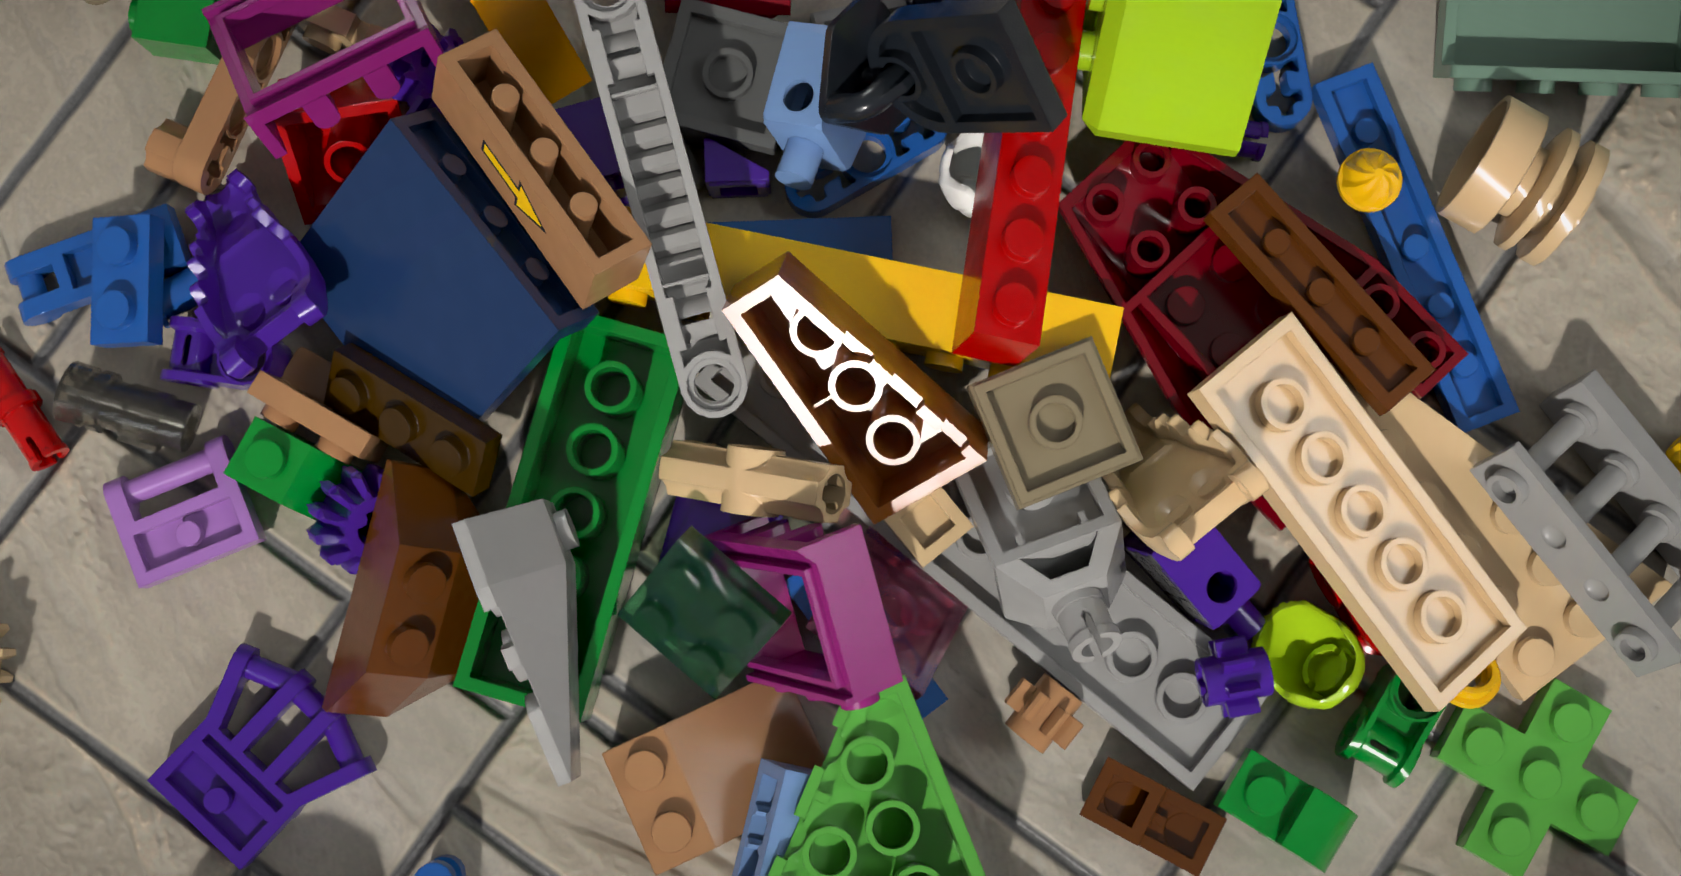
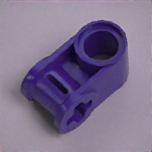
M170 316L169 326L175 332L169 367L161 370V380L201 388L219 389V387L248 391L258 373L251 376L249 374L243 379H237L228 375L219 359L218 349L207 335L198 318ZM281 340L266 351V360L261 370L281 378L293 357L290 348Z

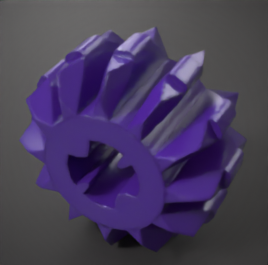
M367 464L362 472L353 466H342L340 484L335 485L329 480L320 481L322 491L327 494L324 501L306 504L309 514L318 519L306 531L308 532L309 539L320 545L318 550L320 557L330 565L338 566L341 564V567L349 574H357L384 472L383 468L375 464Z

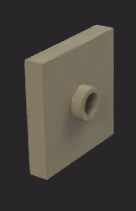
M1092 336L970 384L966 388L1017 511L1143 460Z

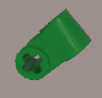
M1387 663L1379 670L1361 704L1344 725L1337 739L1334 752L1343 760L1351 757L1382 774V780L1386 785L1391 788H1397L1414 769L1426 739L1446 706L1440 712H1425L1418 702L1410 707L1403 706L1398 695L1401 679L1389 663ZM1372 739L1386 747L1387 752L1384 753L1372 746L1370 740Z

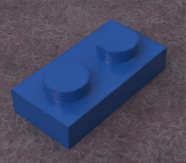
M152 214L93 218L90 345L103 348L163 345L164 218Z

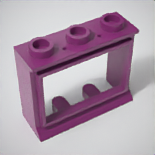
M219 0L201 9V11L208 20L245 111L243 119L274 158L278 159L288 153L275 124V119L303 107L317 127L323 129L335 126L341 117L334 99L329 94L330 92L363 77L377 98L389 99L400 90V84L389 63L421 47H424L436 67L437 57L443 54L444 50L420 0H397L405 17L404 20L262 90L245 49L344 0Z
M754 516L700 537L701 540L718 549L721 556L716 558L747 666L754 670L746 675L747 681L773 687L776 692H791L803 695L809 701H825L840 705L841 709L846 711L858 710L875 704L881 698L879 692L903 682L861 524L853 523L825 535L822 523L804 525L791 531L788 519L769 523L768 517ZM784 574L800 576L803 579L823 654L804 649Z

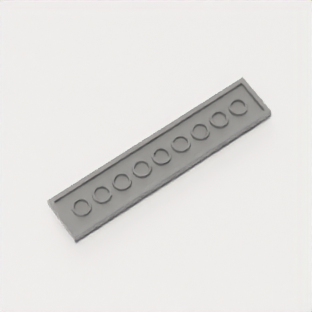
M735 330L747 374L748 389L742 404L730 414L770 447L786 450L787 457L830 463ZM710 364L705 366L695 378V385L714 401H720L732 392L734 379L730 371L724 366ZM955 480L942 486L974 526ZM851 493L850 504L846 508L1188 789L1194 791L1254 715L1229 719V717L1223 718L1220 705L1205 707L1197 686L1195 659L1211 656L1208 641H1212V639L1127 570L1110 608H1107L1114 624L1118 626L1122 634L1123 641L1114 652L1102 658L1095 639L1091 634L1093 642L1089 643L1094 654L1095 661L1079 663L1073 660L1068 650V642L1060 626L1046 630L1005 618L1000 606L994 571L975 526L924 568H921L883 520L875 525L872 523ZM1268 696L1258 698L1260 706Z

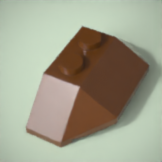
M390 459L386 461L322 705L326 712L388 717L455 680L479 598L474 589L452 524L480 514L464 491L432 472L430 468L420 464Z

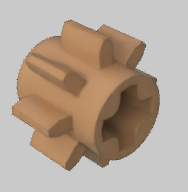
M1045 672L1035 685L1022 677L1004 700L1006 704L1014 709V712L1005 724L1042 754L1053 741L1066 750L1084 727L1080 721L1073 717L1083 702Z

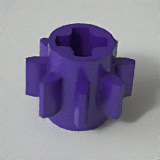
M1245 635L1208 641L1211 656L1195 659L1197 686L1205 707L1220 705L1223 718L1229 717V719L1260 713L1261 709L1258 698L1273 695L1274 692L1272 668L1265 649L1262 646L1248 649Z

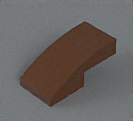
M1110 757L1107 758L1079 815L1152 852L1194 876H1200L1227 822V819Z

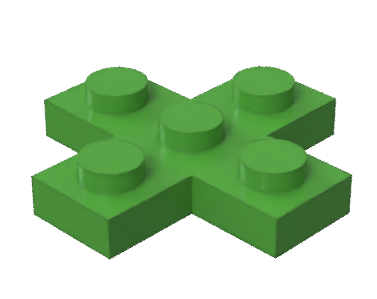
M1556 678L1538 690L1518 729L1511 727L1480 708L1467 709L1456 706L1430 757L1481 785L1485 790L1455 845L1509 876L1524 875L1550 826L1593 851L1609 857L1639 799L1586 770L1582 765L1612 710Z

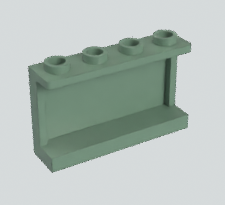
M1440 0L1433 78H1454L1453 91L1492 92L1493 80H1515V93L1555 94L1556 82L1579 83L1577 95L1618 96L1619 84L1641 85L1640 97L1681 98V0Z

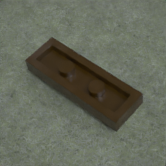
M352 342L334 350L324 398L325 405L379 437V439L422 466L430 468L432 472L470 496L474 497L489 488L502 439L501 433Z

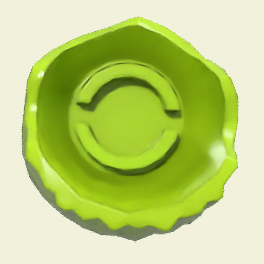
M1306 600L1282 602L1278 607L1272 609L1271 614L1264 616L1265 624L1252 637L1253 641L1250 648L1262 646L1265 649L1272 668L1274 690L1289 703L1307 709H1331L1358 688L1365 671V654L1358 637L1345 622Z

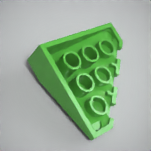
M905 675L902 676L903 682L879 692L880 700L871 706L851 711L842 710L841 706H839L832 723L833 726L838 727L822 767L814 765L794 815L800 817L784 857L776 855L768 876H986Z

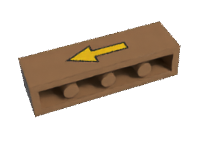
M494 29L437 57L432 100L582 310L637 280L652 243L498 30Z

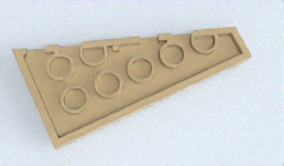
M1330 362L1527 627L1495 659L1500 670L1502 683L1512 697L1525 701L1604 641L1605 637L1469 471L1476 463L1490 457L1494 453L1411 393L1404 397L1389 412L1379 416ZM1587 523L1588 527L1612 554L1619 545ZM1643 562L1629 575L1651 604L1663 596L1673 585Z

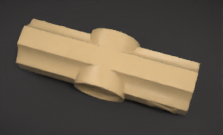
M673 440L670 449L661 456L659 466V479L664 482L668 495L721 504V511L732 514L773 518L783 515L792 517V519L813 521L814 523H838L841 513L850 504L852 482L847 479L843 465L787 457L786 450L744 444H728L725 447L715 443H703L696 440Z

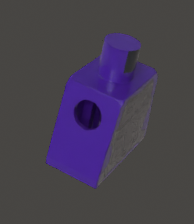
M1215 527L1194 544L1195 550L1182 561L1171 560L1156 553L1133 531L1123 538L1124 551L1190 620L1213 630L1221 627L1229 637L1245 635L1247 641L1257 634L1265 624V618L1249 601L1260 589V581Z

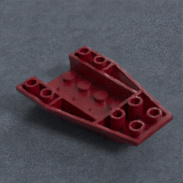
M1125 141L1059 202L1058 209L1112 304L1124 307L1122 321L1175 414L1179 415L1190 426L1199 420L1214 431L1187 393L1276 319L1287 314L1203 221L1215 207L1249 179L1209 153ZM1286 203L1436 369L1410 392L1418 399L1425 396L1468 353L1377 259ZM1263 495L1255 501H1250L1278 531H1282L1286 527Z

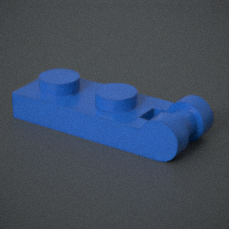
M165 203L134 214H152L165 219L164 277L188 268L187 261L192 257L175 208ZM92 230L15 257L5 263L4 267L9 282L12 285H18L23 302L18 305V309L25 326L46 324L59 319L64 313L91 304ZM55 272L60 288L48 292L44 278L49 273Z

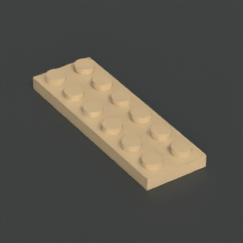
M1292 312L1276 319L1187 393L1214 431L1218 428L1241 449L1249 461L1264 473L1269 486V490L1262 494L1425 712H1440L1527 629Z

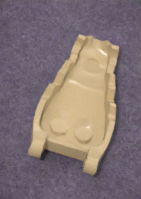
M1136 402L1124 414L1143 460L1102 476L1110 489L1108 492L1109 497L1126 525L1153 551L1175 561H1182L1195 550L1194 544L1241 505L1255 501L1269 490L1264 473L1256 468L1241 449L1218 428L1213 431L1199 420L1190 426L1177 414L1169 417L1161 413L1157 418H1153Z

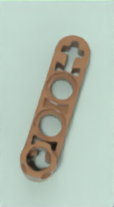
M296 24L245 49L261 90L268 86ZM223 57L212 76L189 127L166 118L161 126L154 128L145 146L146 159L144 166L148 171L203 195L211 194L220 185L249 126L243 119L245 111Z

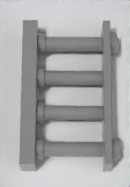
M1596 369L1552 392L1539 404L1554 426L1528 451L1518 441L1476 463L1469 471L1614 648L1618 656L1627 664L1636 677H1640L1681 663V640L1671 629L1681 618V473ZM1572 446L1596 476L1568 502L1545 474V471ZM1614 497L1637 525V528L1610 554L1588 527L1587 523ZM1656 549L1679 579L1653 606L1629 575Z

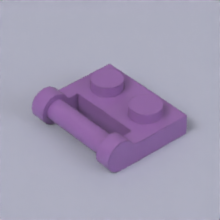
M225 434L205 442L204 450L130 480L125 476H121L103 484V494L139 588L149 589L267 540L247 487L223 474L236 451L232 442ZM211 473L214 474L218 485L217 488L144 518L141 517L139 511L140 502Z

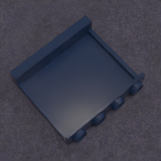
M436 107L391 118L300 241L316 263L325 280L328 312L323 319L343 345L351 342L483 423L560 339L586 328L600 313L593 304L582 310L460 137Z

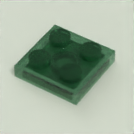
M691 525L675 542L617 615L713 699H716L779 630L792 612Z

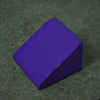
M704 138L705 183L709 196H712V198L768 197V194H771V181L768 170L709 138Z

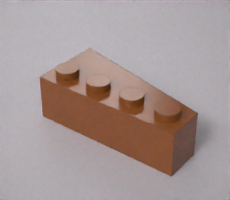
M789 251L733 286L722 308V312L831 464L844 466L846 477L852 482V495L874 525L987 461L988 440L981 423Z

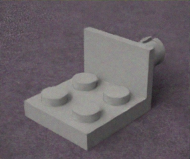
M988 442L987 461L954 480L993 568L1000 606L1005 618L1046 630L1060 626L1068 642V650L1076 662L1088 663L1095 661L1094 654L1089 643L1093 642L1091 634L1095 639L1102 658L1108 656L1123 641L1122 634L1118 626L1114 624L1107 608H1110L1124 580L1126 564L1122 520L1109 497L1101 477L1017 511Z

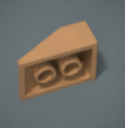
M754 682L601 753L655 876L742 835L761 758L812 769L814 765L822 767L826 758L797 694L776 692L773 687Z

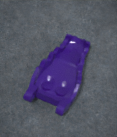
M236 168L226 176L227 184L222 191L206 195L204 201L195 200L184 210L198 230V233L195 234L197 239L189 245L193 257L187 261L188 267L198 279L197 282L189 287L190 294L198 305L194 313L218 349L219 359L227 374L237 379H243L257 368L258 359L263 353L303 323L312 326L325 317L328 312V298L325 280L314 260L298 238L287 230L273 212L262 203L256 186L250 178Z

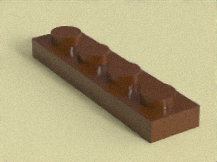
M1258 172L1215 207L1203 220L1287 314L1292 312L1321 352L1379 416L1389 412L1436 370Z

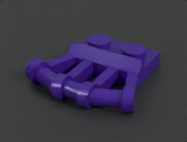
M246 643L240 644L234 652L207 717L147 780L239 870L248 867L289 822L301 813L306 804L377 771L371 755L364 758L346 718L347 714L326 712L322 708L325 696L314 687L317 680L305 668L297 671L261 657L260 649ZM248 680L276 690L277 692L236 736L227 728ZM293 705H296L312 721L267 767L251 749ZM326 736L340 769L298 790L292 791L283 780Z

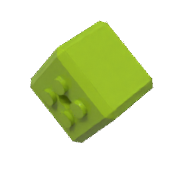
M1282 0L1086 1L1077 70L1083 71L1082 120L1095 136L1235 157L1241 148Z

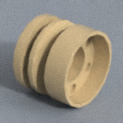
M1507 95L1485 117L1460 154L1439 194L1435 211L1474 234L1483 229L1499 213L1501 217L1496 227L1493 243L1505 251L1517 244L1516 256L1528 264L1536 266L1558 248L1587 212L1608 166L1610 150L1592 140L1580 146L1581 134L1570 128H1566L1557 134L1545 148H1542L1541 145L1546 135L1549 117Z

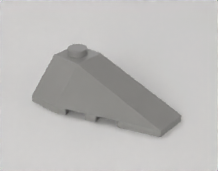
M539 499L453 523L454 533L484 613L492 610L496 617L502 616L507 628L501 631L503 643L501 653L509 671H513L519 682L529 680L533 693L525 695V706L556 783L559 787L572 782L581 776L576 564L570 550L579 546V539L572 519L566 509L556 512L553 502Z

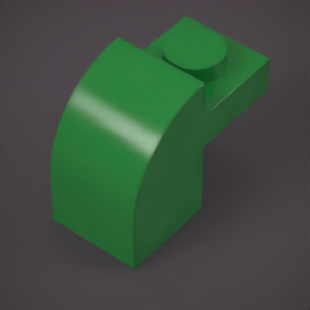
M1247 747L1213 802L1220 809L1323 873L1327 871L1358 818L1357 814L1328 794L1307 784Z

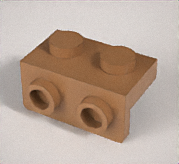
M300 347L291 358L281 378L262 370L259 371L247 393L266 403L260 412L261 415L294 433L300 424L320 435L315 445L317 448L345 464L350 465L355 456L379 463L389 444L324 404L331 362L307 348Z

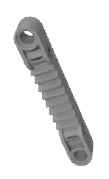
M574 0L632 216L652 243L645 263L681 394L687 406L697 414L708 418L724 417L734 412L744 401L748 389L747 374L735 329L722 312L726 296L646 0H619V2L611 6H602L594 3L592 0ZM706 312L713 314L712 318L686 325L681 323V320ZM710 364L724 366L730 371L734 379L732 392L720 401L704 399L698 393L695 386V378L699 370Z

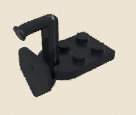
M853 0L826 29L818 108L821 119L827 124L883 135L895 131L908 117L927 129L941 133L1053 132L1068 115L1015 0H905L907 6L897 8L892 13H890L887 6L881 0Z

